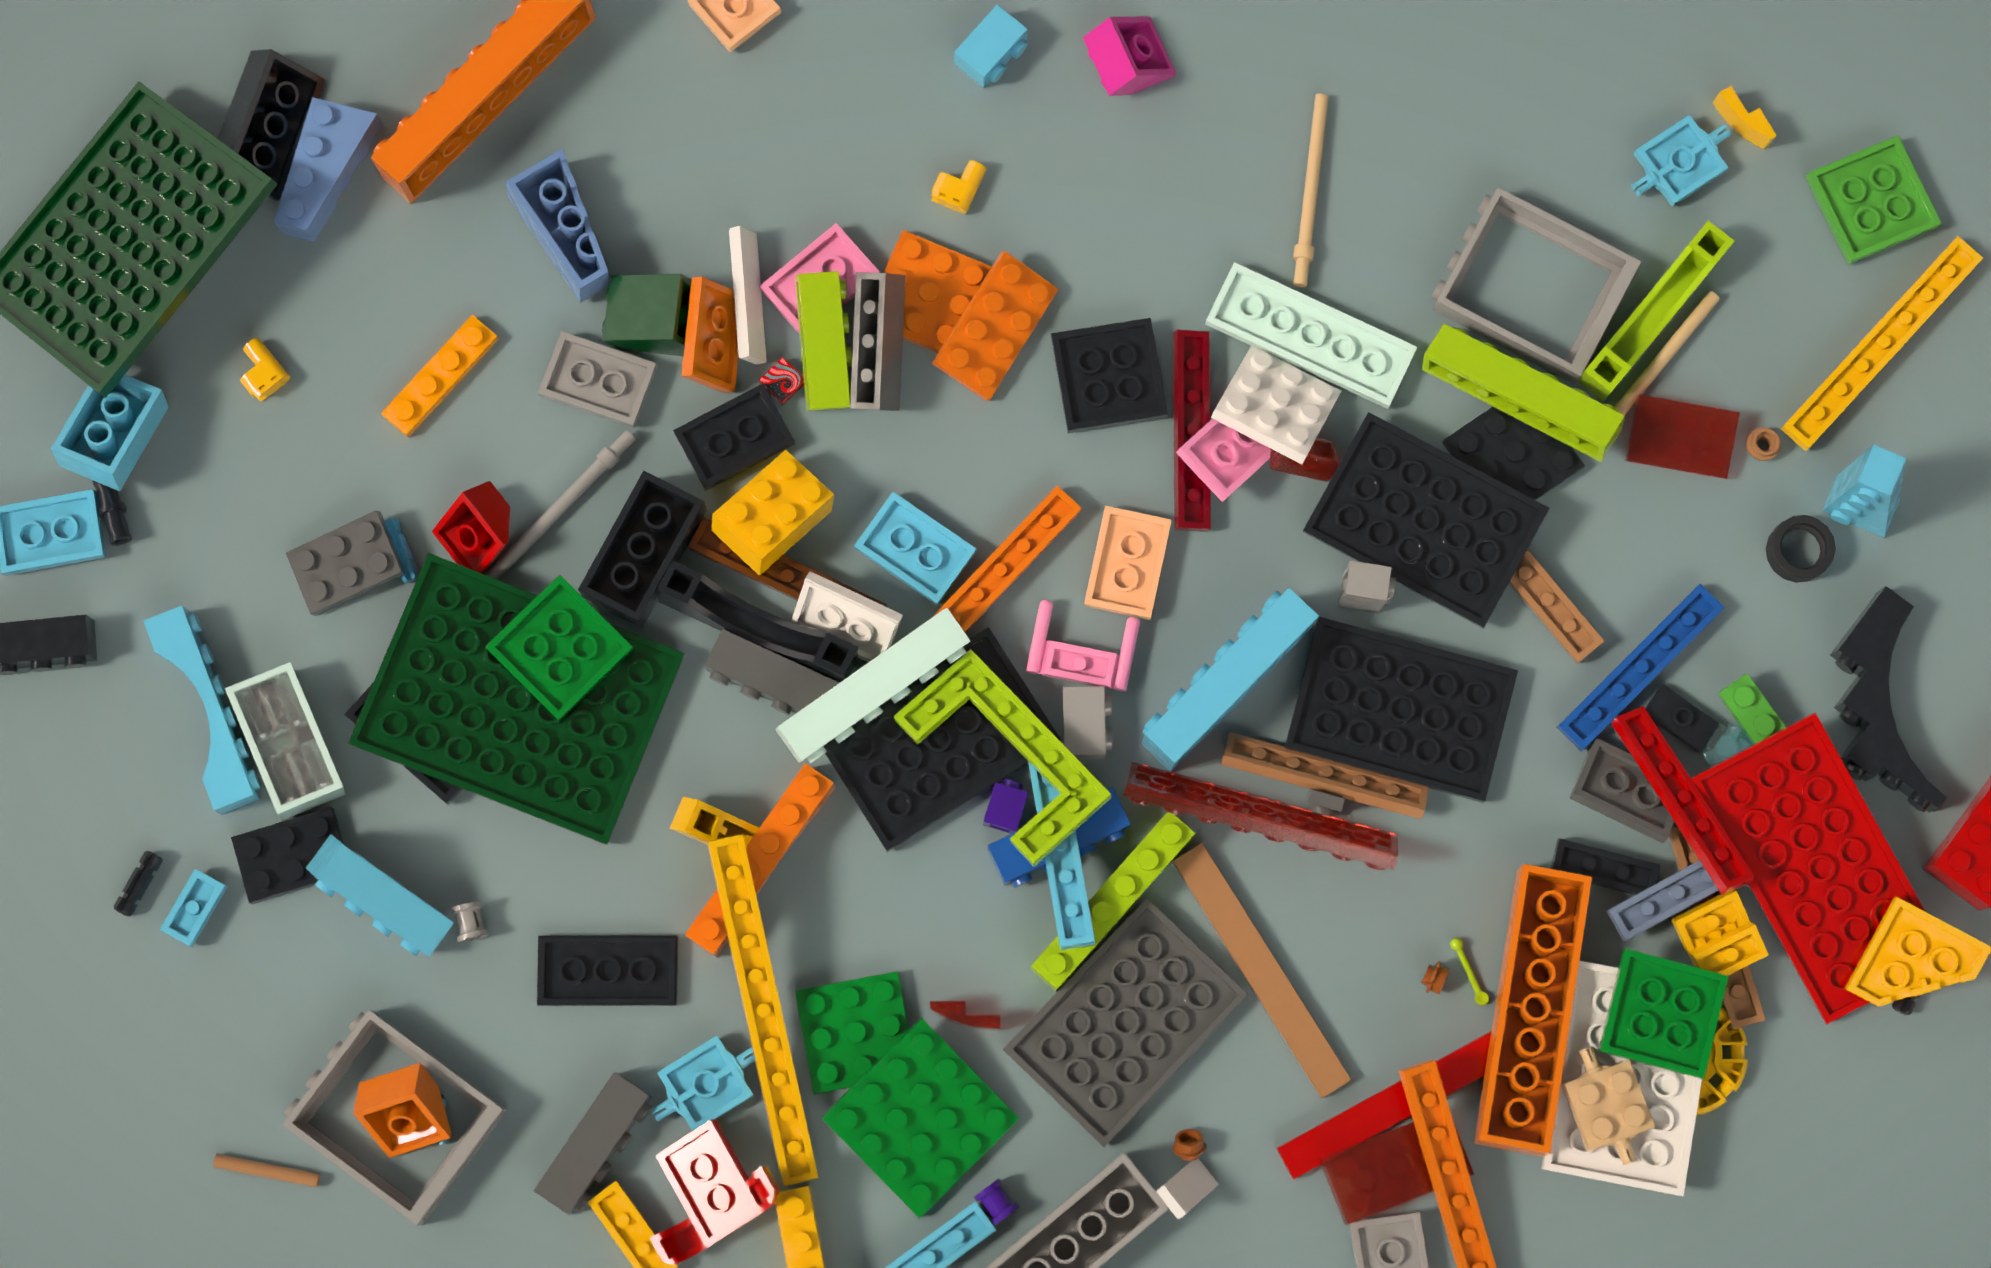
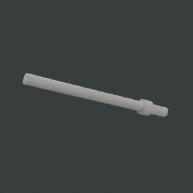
M625 430L608 449L604 447L595 456L597 460L484 575L499 580L606 469L611 470L619 462L618 457L636 440L635 437Z

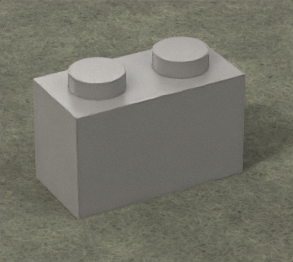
M1350 561L1343 573L1338 606L1379 613L1383 605L1389 604L1390 598H1393L1396 578L1390 577L1392 567Z
M1104 686L1063 687V745L1078 760L1105 759L1106 750H1112V730H1105V716H1111V696H1105Z

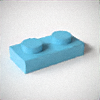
M195 869L160 930L193 947L228 886Z

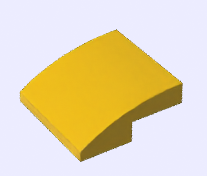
M1736 890L1724 895L1720 894L1671 919L1694 967L1728 976L1769 955L1756 925L1750 922Z

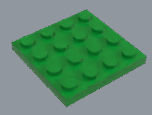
M922 1018L821 1116L826 1124L919 1219L1019 1120L1015 1113Z

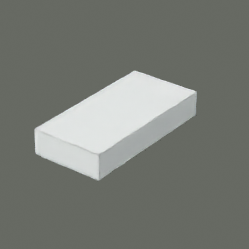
M1198 1158L1189 1162L1156 1192L1179 1220L1219 1184Z

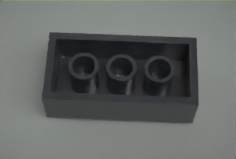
M643 470L578 588L582 597L643 628L658 601L657 588L671 561H680L707 511L705 502Z

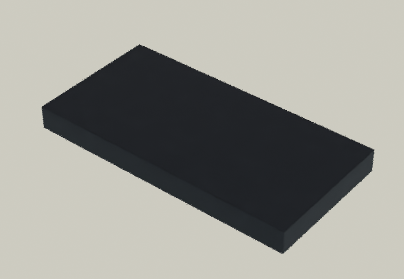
M538 936L537 1006H677L678 936Z

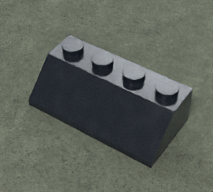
M272 49L253 50L250 52L217 139L274 180L278 185L267 198L280 201L312 97L319 98L326 79Z

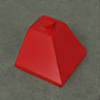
M491 481L485 482L463 491L433 528L432 533L456 564L483 574L508 544L510 505Z

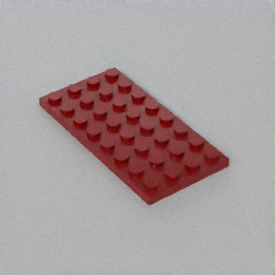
M1812 713L1691 777V779L1754 874L1755 878L1748 885L1824 1023L1829 1024L1869 1003V1001L1846 990L1845 987L1893 898L1898 897L1924 912L1926 911L1817 714Z

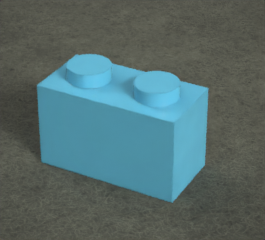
M996 5L954 51V64L985 88L990 81L995 83L1000 79L1006 70L1005 64L1012 57L1017 59L1024 52L1028 45L1026 42L1027 28L999 5Z

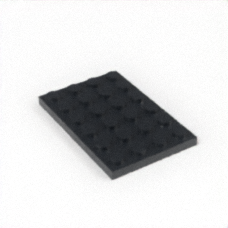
M1368 412L1304 527L1303 532L1358 562L1392 567L1390 577L1396 578L1397 583L1484 629L1550 508Z
M1319 617L1284 748L1484 803L1518 670Z
M987 627L969 638L970 642L964 646L966 652L971 649L1062 743V740L990 628ZM945 659L935 666L939 673L923 684L919 679L908 686L911 692L894 704L890 698L880 705V708L883 710L880 715L867 724L863 718L852 725L855 732L839 744L834 738L824 745L827 751L825 755L887 853L995 785V782H1001L1028 765V760L970 700L919 744L895 721L894 716L956 661L950 664Z

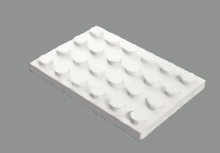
M1579 961L1550 1154L1543 1157L1541 1169L1684 1196L1702 1079L1630 1060L1656 1127L1638 1133L1632 1140H1629L1637 1161L1623 1166L1616 1146H1604L1587 1152L1562 1084L1578 1079L1587 1071L1579 1051L1586 1048L1594 1047L1593 1049L1600 1066H1613L1628 1059L1598 1051L1618 968Z

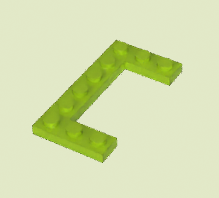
M970 649L894 716V719L919 744L970 700L1058 791L1059 795L1010 838V842L1035 867L1112 798L1111 793Z

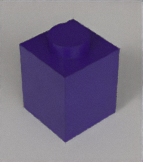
M1007 779L1003 780V784L995 782L983 826L1010 834L1017 832L1028 797V792L1022 790L1024 785Z

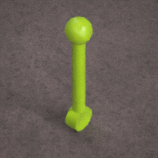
M1453 938L1450 941V947L1457 952L1475 991L1474 1001L1478 1005H1485L1489 1001V996L1487 993L1482 992L1462 949L1464 943L1460 938Z

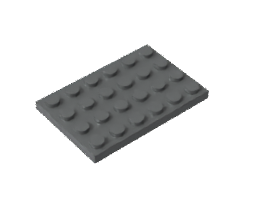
M1146 898L1006 1045L1003 1051L1096 1141L1105 1147L1248 994Z

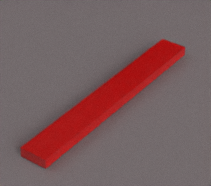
M1491 1031L1436 1061L1446 1096L1485 1075ZM1402 1081L1394 1083L1277 1147L1276 1150L1292 1180L1411 1116Z

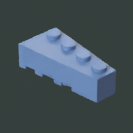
M563 148L507 180V198L579 302H583L608 287V269L589 223L584 204H582Z

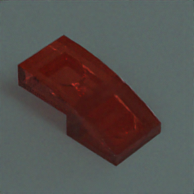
M930 1001V1010L944 1019L970 1028L1000 1031V1015H965V1001Z

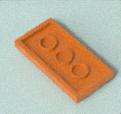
M1001 252L931 364L983 400L989 401L1054 298L1058 288L1008 252Z

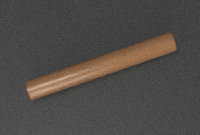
M216 1154L213 1164L214 1168L316 1188L321 1177L319 1173L222 1154Z

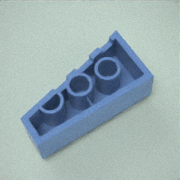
M312 97L274 220L275 225L282 234L315 242L336 207L337 199L342 191L347 189L352 180L351 176L360 161H364L370 151L368 149L374 138L379 136L384 127L377 113Z

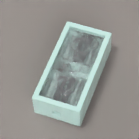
M291 662L225 688L280 821L346 795Z

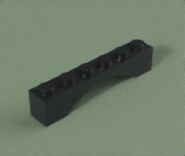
M673 560L657 588L659 603L721 631L724 629L839 683L849 676L858 658L859 646L831 633L801 626L765 612L731 594L705 575Z

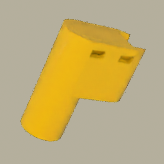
M969 160L961 179L940 172L931 190V196H933L931 200L951 210L966 214L987 168L979 162Z
M254 338L244 346L243 351L255 366L241 377L240 382L252 397H256L261 402L282 387L290 379V375L260 338Z

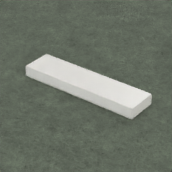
M737 226L730 228L729 235L738 356L742 360L758 365L767 363L762 294L759 287L761 281L757 233Z

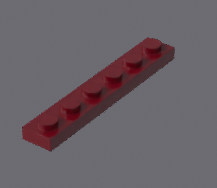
M1177 329L1173 333L1174 530L1207 532L1211 530V490L1176 452L1210 421L1209 331Z

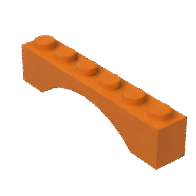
M806 763L746 847L756 896L787 851L817 815L835 789L834 782ZM717 889L685 934L690 940L716 958L729 941Z

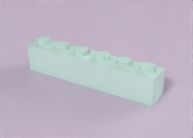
M946 607L783 722L775 730L798 763L804 759L812 763L827 752L824 745L835 738L839 744L855 732L852 725L863 718L867 724L883 712L880 705L891 698L895 704L911 692L908 688L911 683L919 679L923 684L939 673L935 666L947 659L951 664L967 653L964 646L970 642V639Z

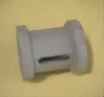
M480 901L468 902L451 908L452 914L456 915L460 933L457 937L458 943L476 941L489 936L488 930L483 928L479 910L482 908Z

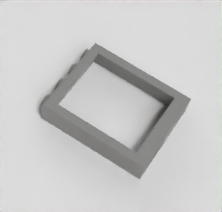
M1497 187L1492 197L1487 194L1485 195L1477 210L1478 213L1482 214L1479 223L1475 225L1471 222L1463 236L1462 241L1466 242L1467 245L1462 254L1455 251L1446 269L1452 271L1447 282L1440 279L1431 297L1437 301L1432 310L1559 377L1576 384L1641 261ZM1498 215L1611 273L1565 360L1452 302Z
M368 1010L365 1014L359 1013L349 1026V1030L352 1032L344 1043L339 1041L331 1049L327 1056L330 1061L323 1071L318 1069L306 1083V1087L309 1089L302 1099L296 1098L288 1106L284 1113L287 1119L282 1125L415 1225H423L502 1119L507 1109L379 1014ZM376 1032L380 1033L417 1062H421L424 1067L481 1108L480 1112L414 1201L309 1123Z

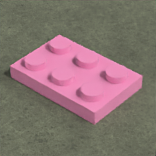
M835 223L759 287L762 293L800 334L795 287L796 275L839 271V279H845L846 299H841L843 307L855 297L856 272H880L840 226Z
M1212 419L1180 447L1176 453L1223 502L1275 455L1277 451Z

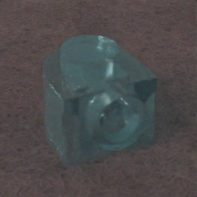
M1720 724L1703 747V755L1708 764L1714 766L1746 749L1750 743L1744 740L1745 732L1733 724H1728L1727 727Z

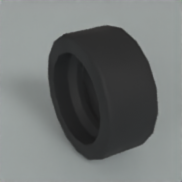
M1807 515L1792 516L1781 522L1769 535L1765 548L1767 561L1773 571L1783 579L1795 583L1810 581L1825 572L1833 562L1836 551L1834 536L1828 526L1819 519ZM1801 529L1808 531L1816 538L1820 545L1819 559L1808 568L1793 567L1785 560L1781 553L1782 539L1793 530Z

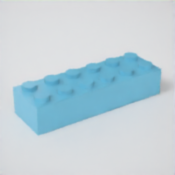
M1290 588L1283 594L1277 590L1263 605L1264 607L1260 611L1262 615L1259 618L1255 615L1251 616L1239 629L1240 632L1237 634L1239 639L1235 643L1229 639L1216 652V656L1213 659L1215 663L1211 667L1205 663L1194 674L1193 680L1189 683L1192 687L1187 692L1181 688L1168 701L1169 704L1166 706L1168 711L1163 716L1157 712L1145 724L1142 731L1144 737L1141 744L1170 772L1314 626L1319 615Z

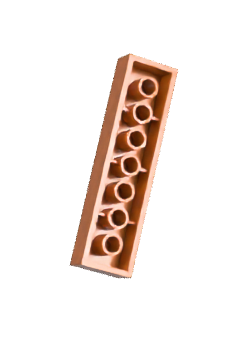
M520 1L515 8V13L506 22L502 21L497 24L491 33V37L483 45L479 44L474 47L468 55V60L460 68H454L450 71L444 80V84L436 92L432 91L427 94L421 102V107L412 116L408 115L403 118L397 126V131L389 139H383L377 144L371 159L381 177L412 204L596 19L591 1Z
M1522 864L1516 872L1474 1144L1540 1157L1550 1154L1591 888V876Z

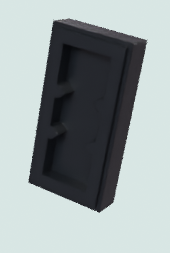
M1663 684L1645 707L1657 725L1697 753L1702 750L1719 725L1714 719Z

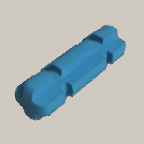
M397 518L388 519L385 521V524L406 574L401 575V578L405 583L416 581L420 572L417 565L413 563L415 559L404 534H401L403 532L401 524Z

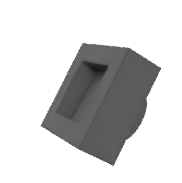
M1312 789L1309 790L1306 799L1307 804L1313 805L1312 812L1332 817L1333 811L1342 812L1345 798Z

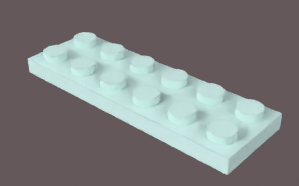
M1235 262L1205 322V325L1246 344L1253 345L1289 364L1386 409L1389 408L1417 349L1416 346Z

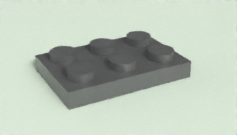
M377 510L286 552L308 610L314 616L406 574L383 516Z
M1595 738L1589 748L1569 798L1664 844L1675 821L1631 754Z

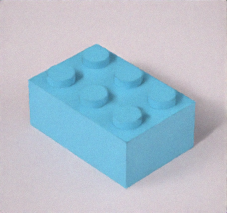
M128 375L122 377L106 398L88 385L51 447L58 465L117 491H121L169 408L162 389Z

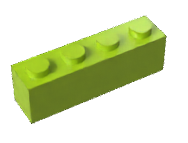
M839 271L798 274L795 276L806 411L847 409L850 407L851 380H848L847 367H852V351L850 346L845 347L844 333H849L848 313H842L841 299H846L845 279H839Z

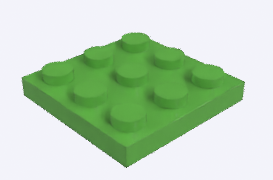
M1898 135L1808 172L1805 176L1848 265L1936 229L1942 224Z

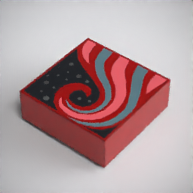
M782 357L759 379V383H763L766 390L783 406L804 386V377Z

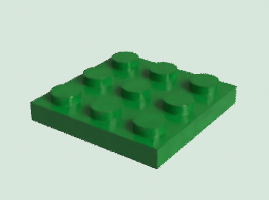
M561 575L553 580L485 646L558 721L633 650V647Z
M1624 948L1598 1051L1698 1079H1704L1728 976Z
M898 971L795 991L814 1095L851 1088L909 1030Z

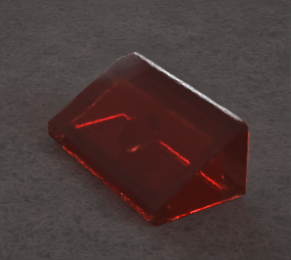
M1316 438L1303 464L1273 449L1270 452V469L1328 482L1333 477L1339 466L1335 442L1322 438Z

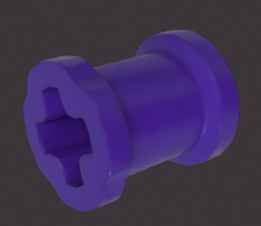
M999 1178L974 1196L976 1201H981L992 1215V1223L994 1225L1019 1208V1205L1012 1203L1000 1187L1002 1182Z

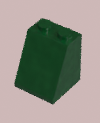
M683 274L611 275L610 286L606 293V317L602 325L603 341L619 350L684 356L692 280Z

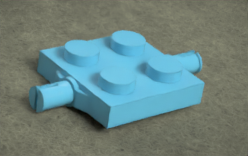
M1690 115L1686 116L1635 150L1633 155L1644 168L1646 176L1631 184L1632 191L1636 190L1635 195L1639 197L1654 186L1673 207L1727 171L1729 167L1719 155L1716 145L1731 136L1730 129L1725 131L1727 126L1723 124L1708 134L1699 128Z
M716 1035L658 1071L657 1073L666 1087L669 1099L651 1109V1112L655 1115L666 1108V1110L654 1116L656 1120L660 1122V1120L676 1111L685 1118L691 1130L694 1131L709 1120L721 1117L753 1097L754 1094L746 1083L744 1071L742 1070L755 1062L754 1055H752V1046L735 1057L726 1050L719 1036Z

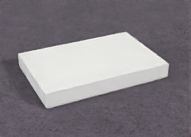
M810 571L805 578L791 622L831 633L859 646L858 658L870 662L892 646L903 615Z

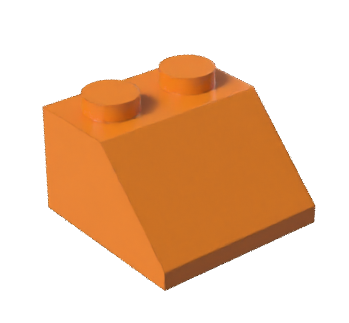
M421 1062L359 1083L353 1114L389 1158L451 1138V1130L439 1086Z

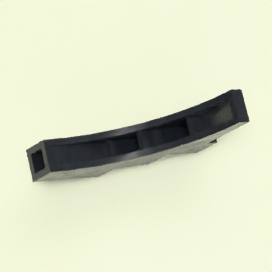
M1885 586L1874 595L1830 654L1831 657L1837 660L1835 664L1842 671L1851 675L1853 673L1857 675L1834 707L1840 712L1839 716L1845 723L1852 727L1859 726L1861 728L1840 758L1852 778L1859 781L1861 779L1867 781L1878 774L1881 776L1879 780L1886 787L1894 791L1900 790L1909 797L1907 801L1914 808L1930 813L1939 809L1947 797L1925 778L1910 758L1898 734L1890 702L1889 675L1892 653L1900 630L1914 606Z

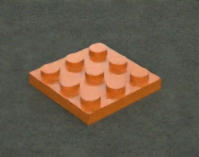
M902 230L884 273L906 275L903 339L938 354L990 271L991 266Z

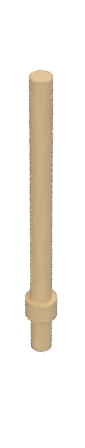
M1326 94L1315 95L1298 244L1294 246L1293 260L1296 261L1293 285L1296 287L1307 286L1309 263L1313 262L1314 256L1312 236L1329 98Z
M1708 292L1614 406L1621 414L1625 415L1718 303L1720 298L1716 293Z

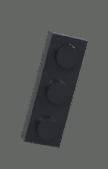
M1559 838L1550 869L1591 876V884L1636 895L1657 883L1660 865Z

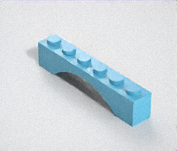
M181 605L143 620L154 652L172 662L185 673L196 687L205 705L210 728V749L202 780L214 811L222 815L260 800L257 791L262 788L260 779L254 769L249 770L245 759L250 756L244 739L242 737L237 738L234 726L238 725L237 718L231 706L226 707L222 695L226 694V690L218 674L214 676L210 663L214 662V658L208 644H202L198 632L202 631V626L195 612L190 613L189 610Z

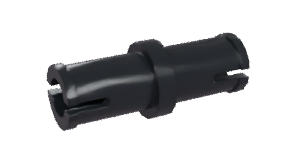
M93 480L100 504L98 513L100 518L105 521L110 544L118 546L130 542L132 536L129 533L124 515L127 509L125 503L120 501L118 491Z

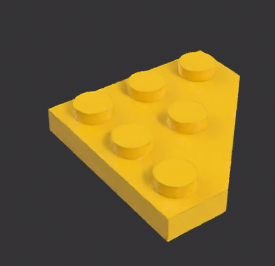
M1894 897L1845 989L1878 1007L1910 996L1921 995L1941 989V987L1976 979L1991 952V947L1906 901Z

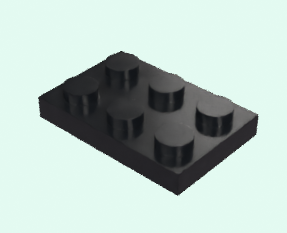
M763 383L673 430L705 491L795 444L792 435Z
M333 807L231 837L250 904L316 884L318 879L306 869L307 865L331 834L343 843Z

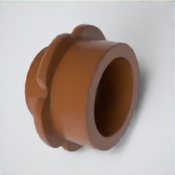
M1438 961L1436 967L1429 964L1422 980V984L1427 986L1426 993L1432 991L1440 994L1450 969L1441 966V961Z
M1185 1129L1176 1134L1172 1150L1181 1159L1193 1161L1198 1159L1200 1154L1206 1152L1207 1144L1203 1142L1201 1132L1194 1129Z

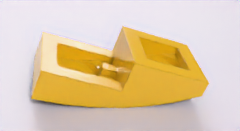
M1732 86L1719 92L1713 104L1725 121L1752 144L1761 149L1769 147L1777 135L1761 109L1758 108L1748 114Z

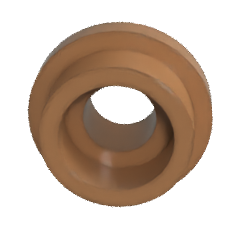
M1757 428L1747 438V451L1756 460H1771L1780 451V437L1770 428ZM1758 440L1766 441L1768 449H1760L1757 444Z

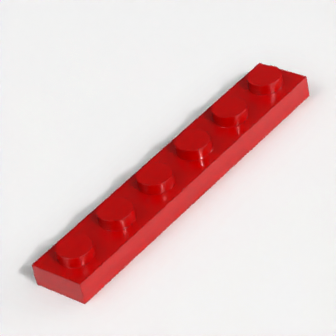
M1644 706L1617 716L1612 722V726L1720 893L1724 895L1751 883L1755 878L1754 874Z

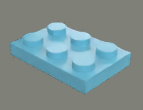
M91 489L0 506L1 574L8 576L106 558L101 518L98 513L97 492Z
M895 492L891 493L854 545L855 550L937 606L977 551L971 544Z

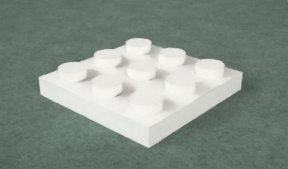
M1251 345L1211 418L1303 464L1334 407L1341 390Z

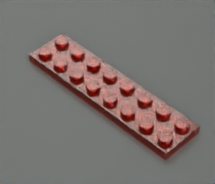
M1132 762L1124 796L1130 797V800L1136 804L1150 805L1152 803L1163 806L1165 811L1172 814L1182 815L1185 812L1196 815L1202 822L1209 824L1225 823L1241 833L1254 831L1264 834L1265 838L1274 842L1281 843L1287 840L1297 843L1300 848L1307 851L1317 852L1319 849L1330 852L1333 857L1343 861H1351L1352 859L1363 861L1368 867L1376 870L1395 869L1398 859V834L1333 816L1318 814L1311 810L1140 763Z

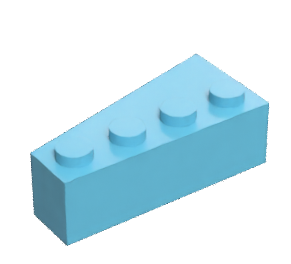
M1873 444L1837 475L1822 511L1830 514V518L1837 523L1843 525L1851 523L1885 538L1900 503L1899 497L1902 490L1900 488L1903 483L1902 477L1906 458Z
M332 834L306 867L318 879L315 884L316 887L330 897L337 892L347 899L343 904L346 908L359 917L364 912L375 919L371 924L386 936H389L391 932L400 936L403 939L400 945L415 956L421 951L429 957L454 924L447 916L412 891L404 888L403 885L388 874L377 869L376 866L360 854L346 847Z

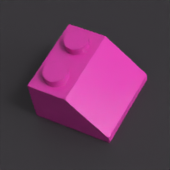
M1150 16L1109 17L1083 37L1088 48V55L1094 62L1101 77V83L1109 96L1131 95L1170 79L1177 74Z

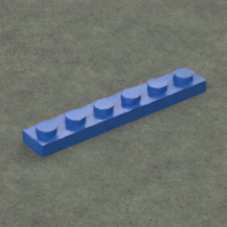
M1699 584L1556 728L1580 751L1584 750L1725 607Z

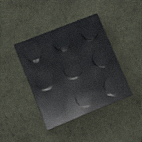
M1151 318L1051 333L1068 434L1168 417Z
M1491 407L1445 438L1442 442L1451 456L1534 500L1539 499L1585 467L1571 446L1495 407Z

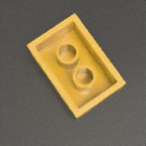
M785 450L713 513L711 531L760 576L832 511L834 494Z

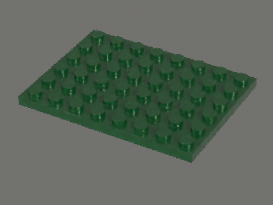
M138 81L0 251V315L106 398L278 184Z
M428 553L348 744L608 845L685 653L610 624L633 647V650L558 721L485 648L538 595Z

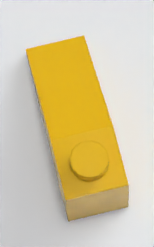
M683 797L670 829L706 845L708 841L743 834L745 847H747L759 827L698 799Z

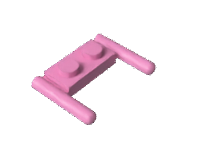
M1042 600L1039 604L1026 672L1092 686H1104L1107 689L1112 688L1126 692L1140 626L1139 619L1136 617L1127 619L1120 655H1117L1116 653L1051 640L1046 641L1053 603L1049 600Z

